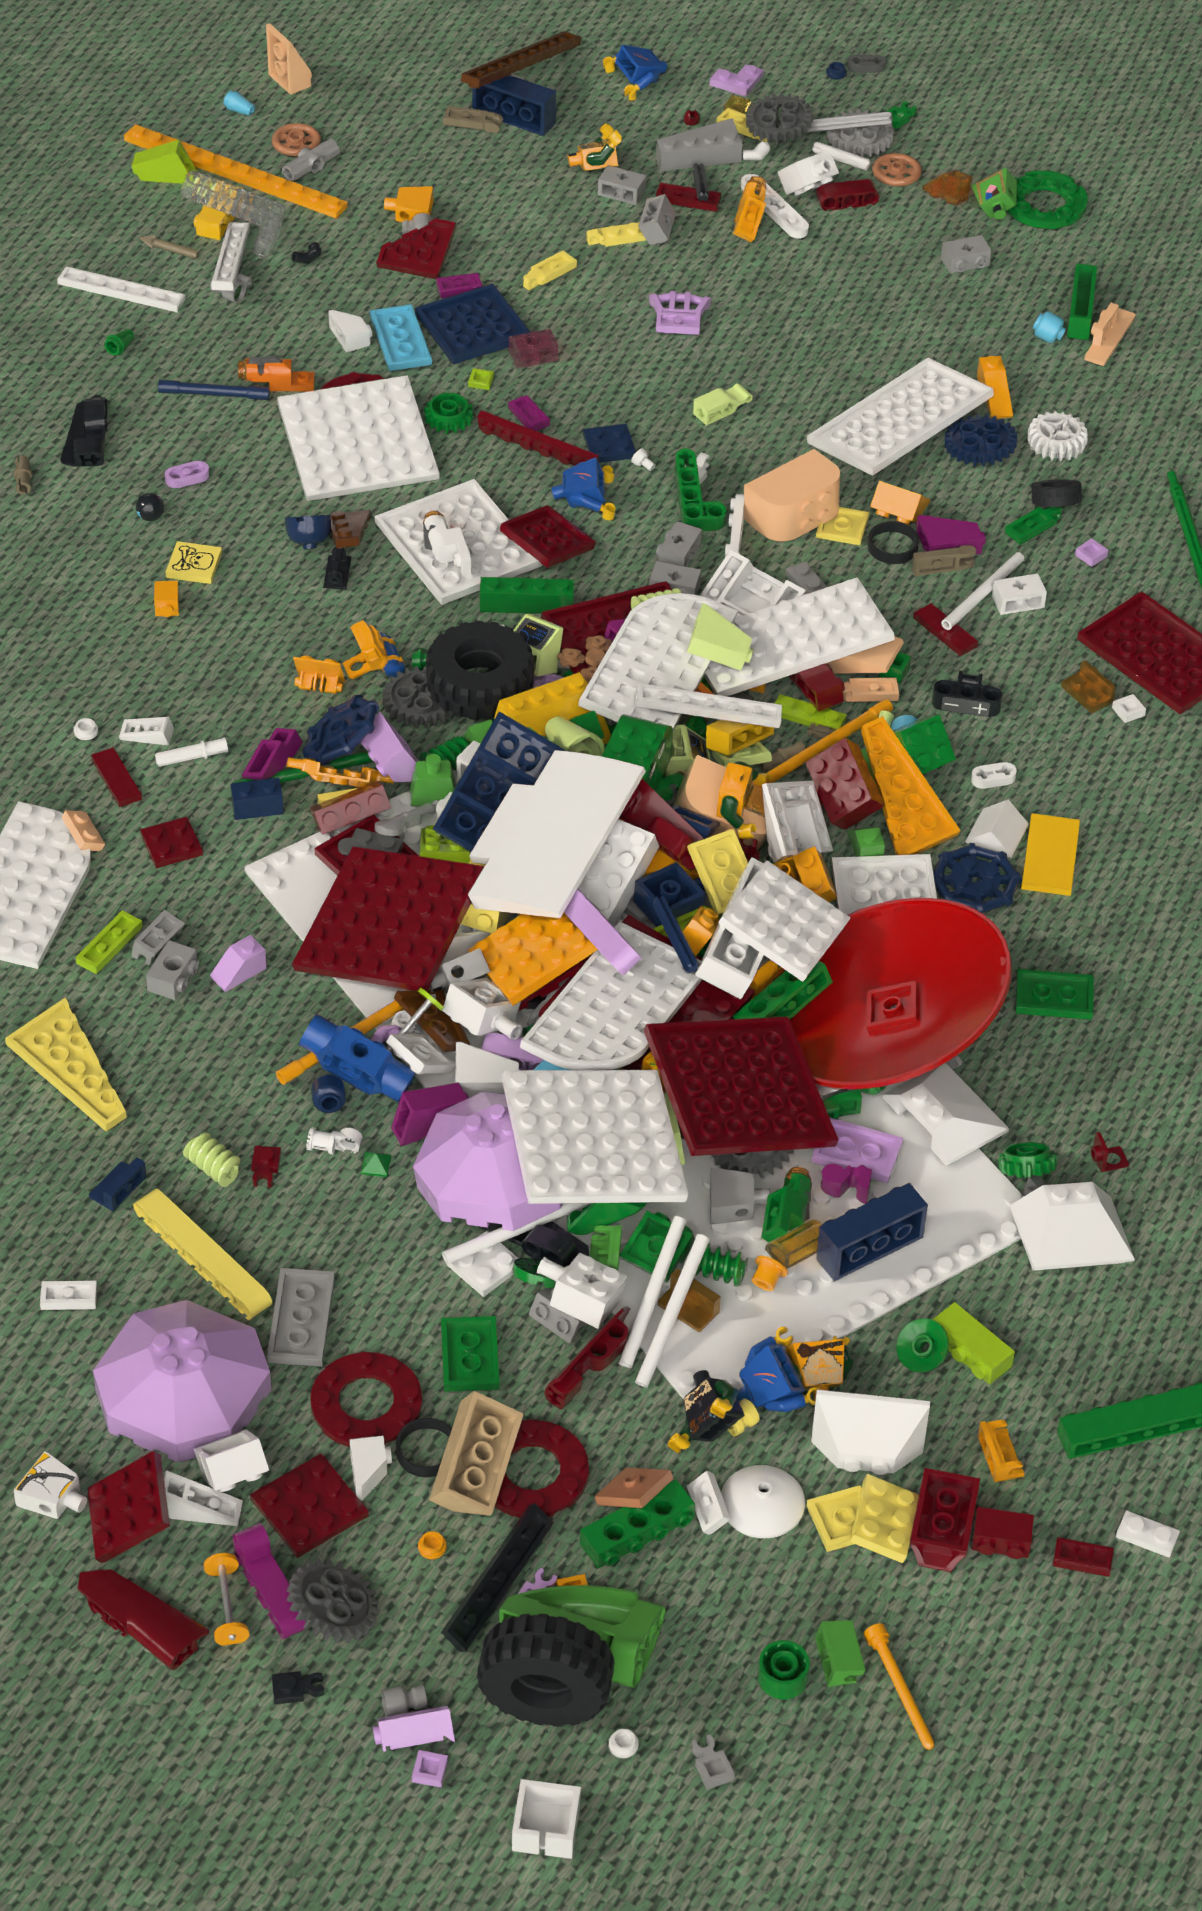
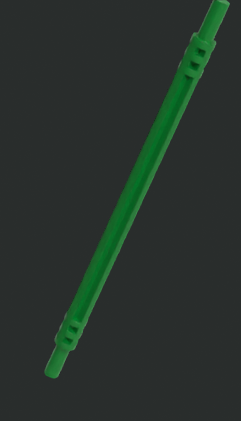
M1169 471L1167 473L1170 483L1169 491L1202 589V545L1183 487L1179 484L1175 471Z

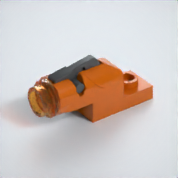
M268 356L247 357V359L244 358V361H238V379L253 382H269L270 391H314L315 372L292 371V359Z

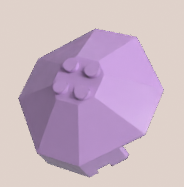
M481 1092L436 1113L413 1165L418 1190L441 1221L452 1222L454 1217L466 1219L467 1225L488 1228L490 1222L502 1224L503 1230L515 1231L561 1209L563 1203L528 1204L505 1094Z
M188 1300L132 1314L93 1370L95 1390L109 1433L118 1437L123 1435L133 1439L134 1444L150 1451L156 1449L167 1454L169 1459L176 1462L196 1458L195 1448L241 1432L243 1427H247L257 1412V1406L263 1397L266 1398L271 1391L270 1370L255 1328Z

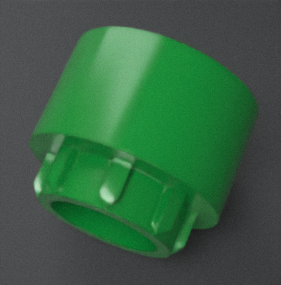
M779 1640L768 1644L762 1650L759 1657L758 1683L766 1694L776 1699L786 1700L797 1697L805 1690L810 1667L809 1656L805 1649L795 1642Z

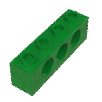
M819 961L803 982L785 970L738 1011L732 1019L789 1017L790 1020L833 982L826 965Z
M676 1479L668 1483L643 1508L622 1507L580 1529V1545L598 1569L605 1565L612 1566L629 1552L636 1553L646 1543L654 1539L656 1541L661 1540L669 1531L677 1527L683 1528L689 1525L694 1519L695 1503Z

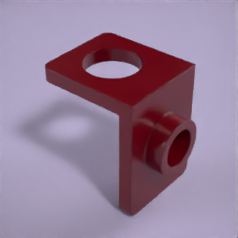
M1097 1132L1094 1145L1090 1151L1091 1157L1097 1163L1101 1173L1128 1167L1129 1163L1121 1146L1107 1148L1101 1133ZM1108 1154H1117L1120 1157V1162L1117 1164L1108 1163Z

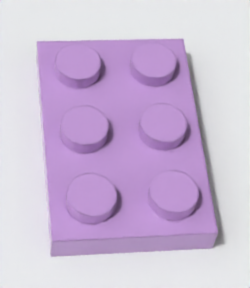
M830 1118L839 1141L835 1147L815 1148L812 1162L824 1166L838 1164L844 1169L848 1165L852 1167L864 1165L866 1168L872 1169L871 1179L888 1183L901 1150L903 1138Z

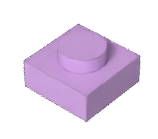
M1091 538L1076 548L1075 556L1093 567L1108 556V549Z
M419 1750L412 1774V1782L441 1788L448 1764V1756Z

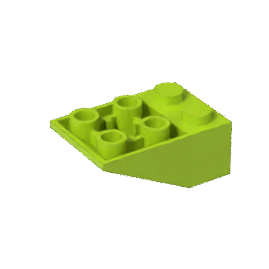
M434 825L421 828V857L469 864L470 851L432 830Z

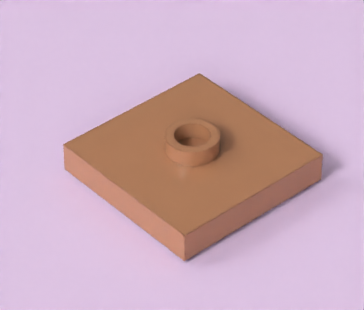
M626 1467L594 1497L597 1505L643 1508L672 1481L673 1476L671 1470Z

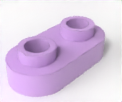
M203 461L189 462L170 467L165 471V483L171 488H181L201 483L209 478V466Z

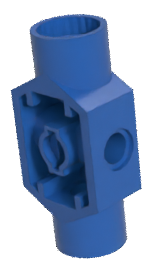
M316 1014L299 1043V1046L316 1055L324 1070L369 1095L382 1093L398 1103L400 1102L402 1092L408 1090L416 1075L409 1066L393 1058L391 1052L382 1043L369 1040L356 1028H349L345 1025L338 1026L319 1014Z

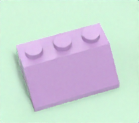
M380 712L375 716V729L373 733L368 734L361 741V744L368 751V755L377 764V769L384 777L389 775L394 782H411L415 763L418 762V759L404 738Z

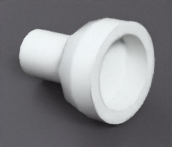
M643 448L639 449L631 460L634 465H643L649 471L656 465L648 459L649 455Z

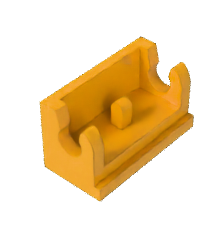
M1006 1420L982 1421L979 1424L977 1437L994 1482L1024 1477L1025 1474L1022 1469V1462L1018 1460L1009 1437V1431L1007 1428H1003L1007 1426Z

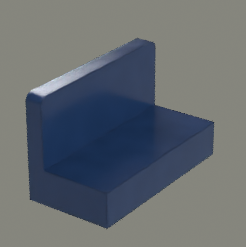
M137 1157L129 1165L120 1162L89 1193V1198L114 1211L147 1178L145 1162Z

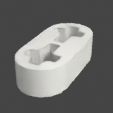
M1008 762L978 766L972 771L971 783L981 789L1009 785L1015 781L1017 769Z

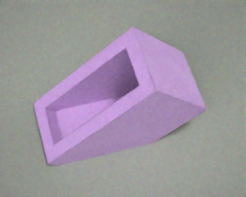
M251 935L229 946L210 974V977L224 992L232 989L267 969L265 949Z

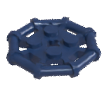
M354 695L346 702L328 707V712L314 726L309 727L307 730L308 739L306 746L302 750L303 756L305 758H313L315 761L320 762V765L326 766L334 759L354 753L353 749L368 734L373 733L375 729L374 721L379 711L378 703L374 700H366L362 695Z
M969 843L968 846L949 852L943 851L938 855L939 860L933 871L935 888L943 899L964 904L980 913L1005 905L1009 907L1013 903V896L1018 884L1022 882V875L1015 870L1007 858V853L1004 851L997 852L976 846L975 843ZM976 856L986 858L992 861L987 862L984 860L977 859ZM962 858V859H961V862H956V861H955V860H957V859ZM1000 865L1007 875H1001L999 873ZM946 866L952 869L950 875H943ZM972 877H977L980 880L972 882ZM1001 884L1007 885L1004 892L999 890ZM946 885L953 886L955 891L950 892ZM986 897H994V899L982 902Z

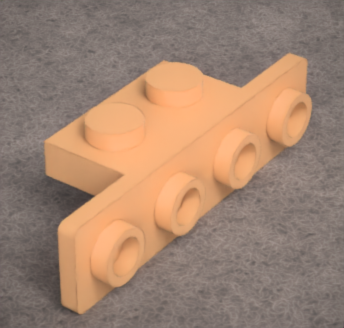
M1110 303L1106 310L1103 309L1099 321L1093 324L1091 334L1094 335L1093 343L1085 354L1084 359L1104 366L1134 321L1136 314L1120 309L1119 305Z

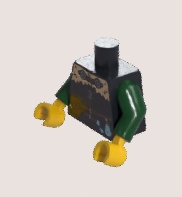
M707 1370L696 1372L693 1375L696 1387L684 1397L686 1410L685 1425L680 1433H675L670 1438L668 1447L679 1453L681 1449L689 1448L691 1440L705 1442L716 1440L744 1416V1412L737 1400L738 1389L726 1380L711 1378Z

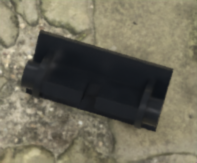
M335 547L332 550V555H328L323 588L347 589L352 556H346L344 548Z

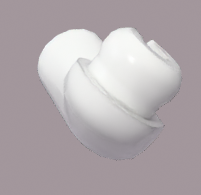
M760 142L753 150H743V160L764 159L770 152L769 143Z

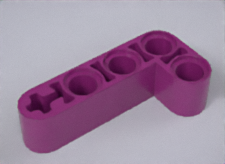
M257 1523L233 1534L234 1555L238 1558L239 1565L243 1566L244 1570L242 1572L250 1586H254L257 1590L254 1593L264 1609H268L269 1613L267 1615L281 1639L284 1640L305 1630L303 1627L306 1622L295 1619L299 1612L290 1611V1607L293 1604L287 1601V1597L290 1594L287 1592V1588L290 1584L271 1554L270 1540L263 1525Z

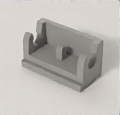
M164 910L134 941L131 957L138 960L143 955L147 960L145 963L150 965L154 961V957L165 947L168 940L180 934L185 923Z

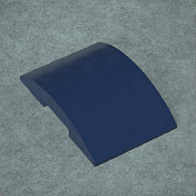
M499 711L432 830L472 852L512 784L534 786L554 751L566 750Z

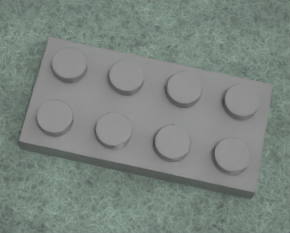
M280 1268L267 1363L323 1366L335 1272Z

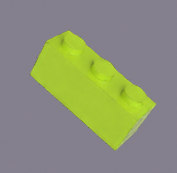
M954 1302L932 1319L945 1329L949 1339L948 1350L953 1358L960 1363L966 1364L978 1379H984L988 1384H991L1012 1367L1015 1351L957 1303Z

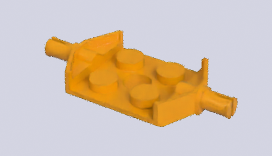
M288 757L287 767L305 771L315 781L350 785L359 788L376 781L393 784V780L389 775L384 777L379 770L362 766L361 773L350 769H344L343 773H340L334 767L320 765V762H316L313 758L295 759Z

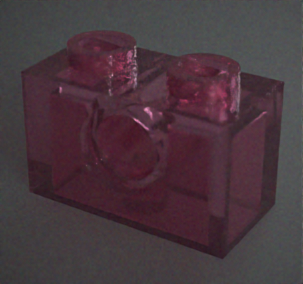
M551 329L510 336L509 354L516 369L558 361V343Z

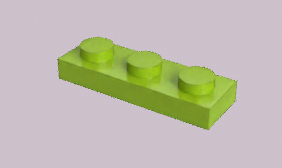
M779 694L774 703L782 705L781 718L806 726L815 723V726L819 724L831 727V730L842 727L846 721L847 714L828 708L818 712L812 703Z
M122 910L76 956V964L98 974L143 928L142 920Z

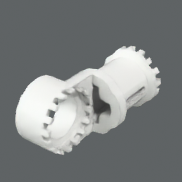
M312 1127L308 1133L307 1138H310V1140H307L306 1148L310 1151L313 1149L328 1151L332 1155L335 1149L342 1152L348 1149L352 1150L355 1154L359 1151L363 1137L359 1131L353 1128H343L340 1132L333 1131L332 1133L316 1131V1128Z

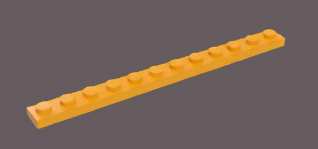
M136 124L124 134V141L146 149L177 140ZM180 141L197 168L336 219L347 208V201Z

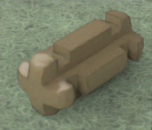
M811 723L808 729V736L814 735L815 738L822 739L837 729L831 730V727L819 724L815 726V723Z

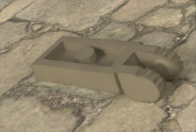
M447 106L443 117V125L484 129L486 132L498 133L503 117L498 113L495 114L484 110Z
M963 545L959 548L913 553L912 572L914 576L970 569L975 565V560L972 556H975L976 548L970 545Z

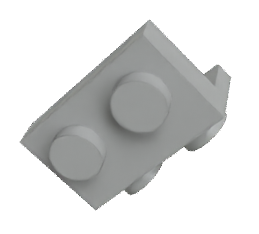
M547 1288L537 1292L529 1315L568 1343L574 1341L578 1329L589 1325L550 1306L554 1288Z

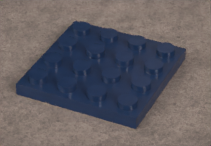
M493 284L415 307L416 316L453 365L530 341L532 333Z

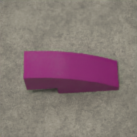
M275 728L269 740L262 739L242 774L243 779H268L281 771L287 765L288 757L293 758L303 743L296 729Z

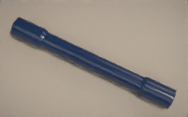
M159 379L158 392L269 400L270 387L188 383Z

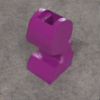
M838 1164L826 1165L822 1170L821 1189L829 1196L840 1198L850 1187H855L857 1190L856 1199L866 1204L871 1184L872 1169L866 1168L864 1165L858 1167L848 1165L846 1169Z

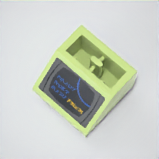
M529 613L525 614L515 627L514 632H518L532 649L534 675L543 676L557 673L559 661L557 655L560 653L563 627Z
M676 725L673 731L672 757L664 776L667 777L675 773H680L684 776L697 755L711 760L709 749L706 748V739L685 725Z

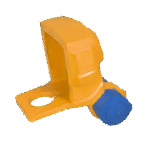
M364 620L351 626V630L362 652L343 662V666L350 679L382 669L389 678L391 676L397 677L398 671L404 672V661L399 656L395 648V642L390 636H387L385 633H379L374 626L368 625ZM366 661L361 669L357 671L351 670V666L354 663Z

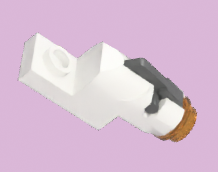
M439 511L428 512L423 520L425 549L432 550L439 562L454 561L455 567L460 568L462 576L471 575V556L461 527L450 528L444 515Z

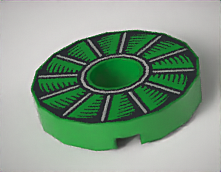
M519 1258L514 1261L513 1274L521 1281L532 1285H537V1282H544L546 1288H555L556 1281L537 1273L540 1261L532 1258Z

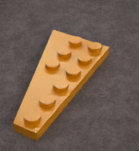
M882 716L864 724L861 728V733L877 789L885 804L882 808L895 855H917L958 836L961 830L884 717Z

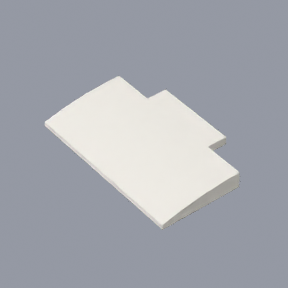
M555 750L534 786L512 784L469 855L473 863L486 864L468 894L475 909L561 918L646 772L644 767L601 756Z

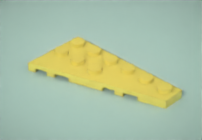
M66 997L5 1038L6 1045L106 1132L127 1118L126 1110L117 1093L112 1089L105 1071L102 1070L85 1033L82 1032L78 1025V1020L69 1008Z

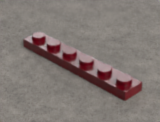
M481 410L477 416L479 429L483 433L499 436L505 442L512 441L526 450L538 451L544 457L556 458L565 465L571 464L576 466L580 462H585L595 457L599 462V456L595 453Z

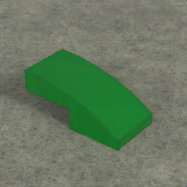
M860 1089L846 1091L825 1099L823 1103L829 1117L838 1120L839 1116L859 1114L862 1103Z

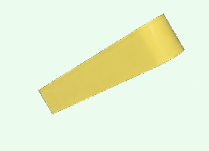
M154 1189L133 1203L136 1214L139 1217L142 1216L145 1219L143 1221L154 1232H159L161 1234L160 1237L172 1249L176 1248L178 1250L177 1253L190 1266L193 1264L195 1266L194 1269L207 1282L210 1280L213 1283L211 1285L224 1298L228 1297L230 1299L229 1302L241 1314L245 1313L248 1320H251L272 1305V1299L267 1290L159 1189Z

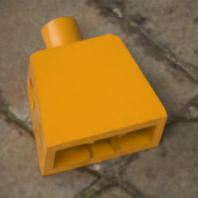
M433 186L400 187L397 198L385 197L384 210L395 211V218L398 222L412 221L413 217L419 213H426L431 216Z

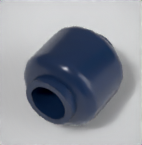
M326 1074L318 1077L313 1082L311 1088L312 1101L318 1111L334 1113L344 1106L346 1101L345 1086L339 1077Z

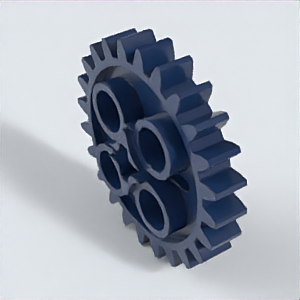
M979 414L976 415V418L967 416L966 421L960 418L959 423L953 422L952 427H948V432H945V448L947 453H951V458L957 457V462L965 460V465L973 462V466H976L978 463L985 466L986 462L994 465L995 460L1003 462V457L1009 458V453H1014V448H1017V433L1015 432V427H1011L1010 422L1005 423V419L997 420V416L991 419L988 418V414L984 418H980Z

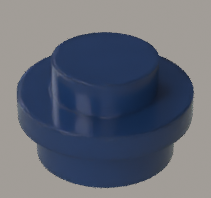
M833 62L827 68L826 74L832 79H842L846 76L847 70L843 63Z

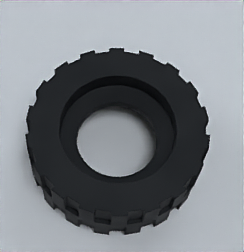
M1069 479L1043 480L1031 485L1032 504L1037 506L1061 507L1076 505L1082 502V483L1080 481Z

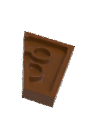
M371 510L347 513L335 511L331 513L330 534L336 548L360 545L364 536V529L368 527L367 521L371 519Z
M442 989L435 992L427 991L430 995L436 994V1000L444 1006L446 996ZM413 990L396 991L394 996L398 1004L411 1017L427 1000L418 991ZM433 1004L428 1007L416 1022L444 1052L456 1051V1042L470 1045L460 1023L451 1020L449 1015L440 1011Z

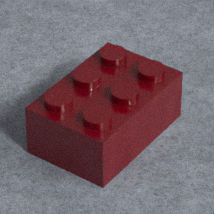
M844 738L805 762L828 817L835 826L843 830L848 829L885 806L859 745L849 739Z

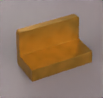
M678 1268L671 1274L670 1289L658 1300L657 1305L664 1310L682 1272ZM693 1278L677 1319L695 1331L701 1332L720 1313L721 1296Z

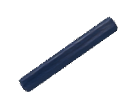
M655 897L652 905L687 973H695L698 970L699 963L666 897Z

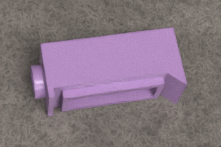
M448 1706L377 1718L378 1726L373 1727L375 1745L381 1744L383 1752L386 1751V1746H389L390 1750L441 1741L444 1740L443 1736L455 1742Z

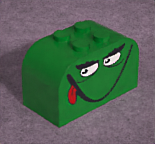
M623 714L612 733L602 757L644 767L646 772L642 779L656 792L672 757V726Z

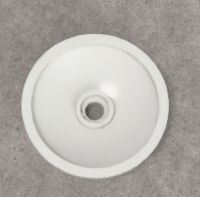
M754 1465L743 1468L728 1478L721 1491L731 1519L728 1523L737 1531L751 1537L774 1538L792 1530L800 1522L804 1514L805 1496L802 1487L792 1475L777 1467Z

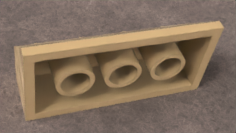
M473 1391L461 1400L429 1501L453 1512L491 1515L524 1414L476 1391Z

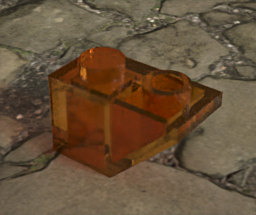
M958 170L949 171L923 185L922 190L929 192V195L932 197H941L946 199V202L949 204L958 205L960 202L967 201L973 176Z

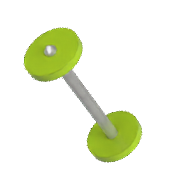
M422 988L418 990L427 1000L398 1034H406L431 1004L440 1011L444 1009L436 1000V994L430 995ZM389 1045L386 1047L390 1052L393 1050Z

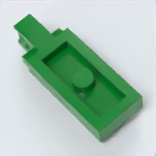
M1038 507L1005 526V533L1021 545L1054 526L1057 520L1062 517L1061 512L1063 508L1049 507L1042 509Z

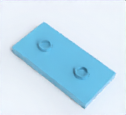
M412 304L370 311V319L389 371L432 365V358Z

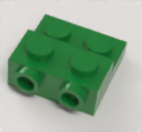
M646 1211L619 1255L620 1258L652 1275L671 1226L670 1219L660 1212L653 1214ZM687 1226L684 1227L664 1280L666 1283L678 1264H683L695 1241L692 1234L693 1231Z

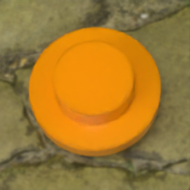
M435 1531L425 1533L418 1542V1551L426 1559H438L445 1554L447 1549L446 1540L440 1533Z

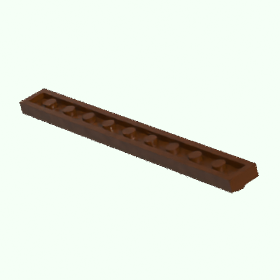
M563 31L462 73L461 82L467 83L471 88L478 89L483 85L500 80L502 77L521 71L526 67H531L533 64L552 58V56L571 50L581 44L582 37Z

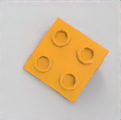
M310 656L293 657L299 676L295 678V686L299 687V689L311 691L313 683V691H316L320 679V692L324 690L325 693H342L343 683L346 681L341 663L332 659H325L324 661L315 660Z

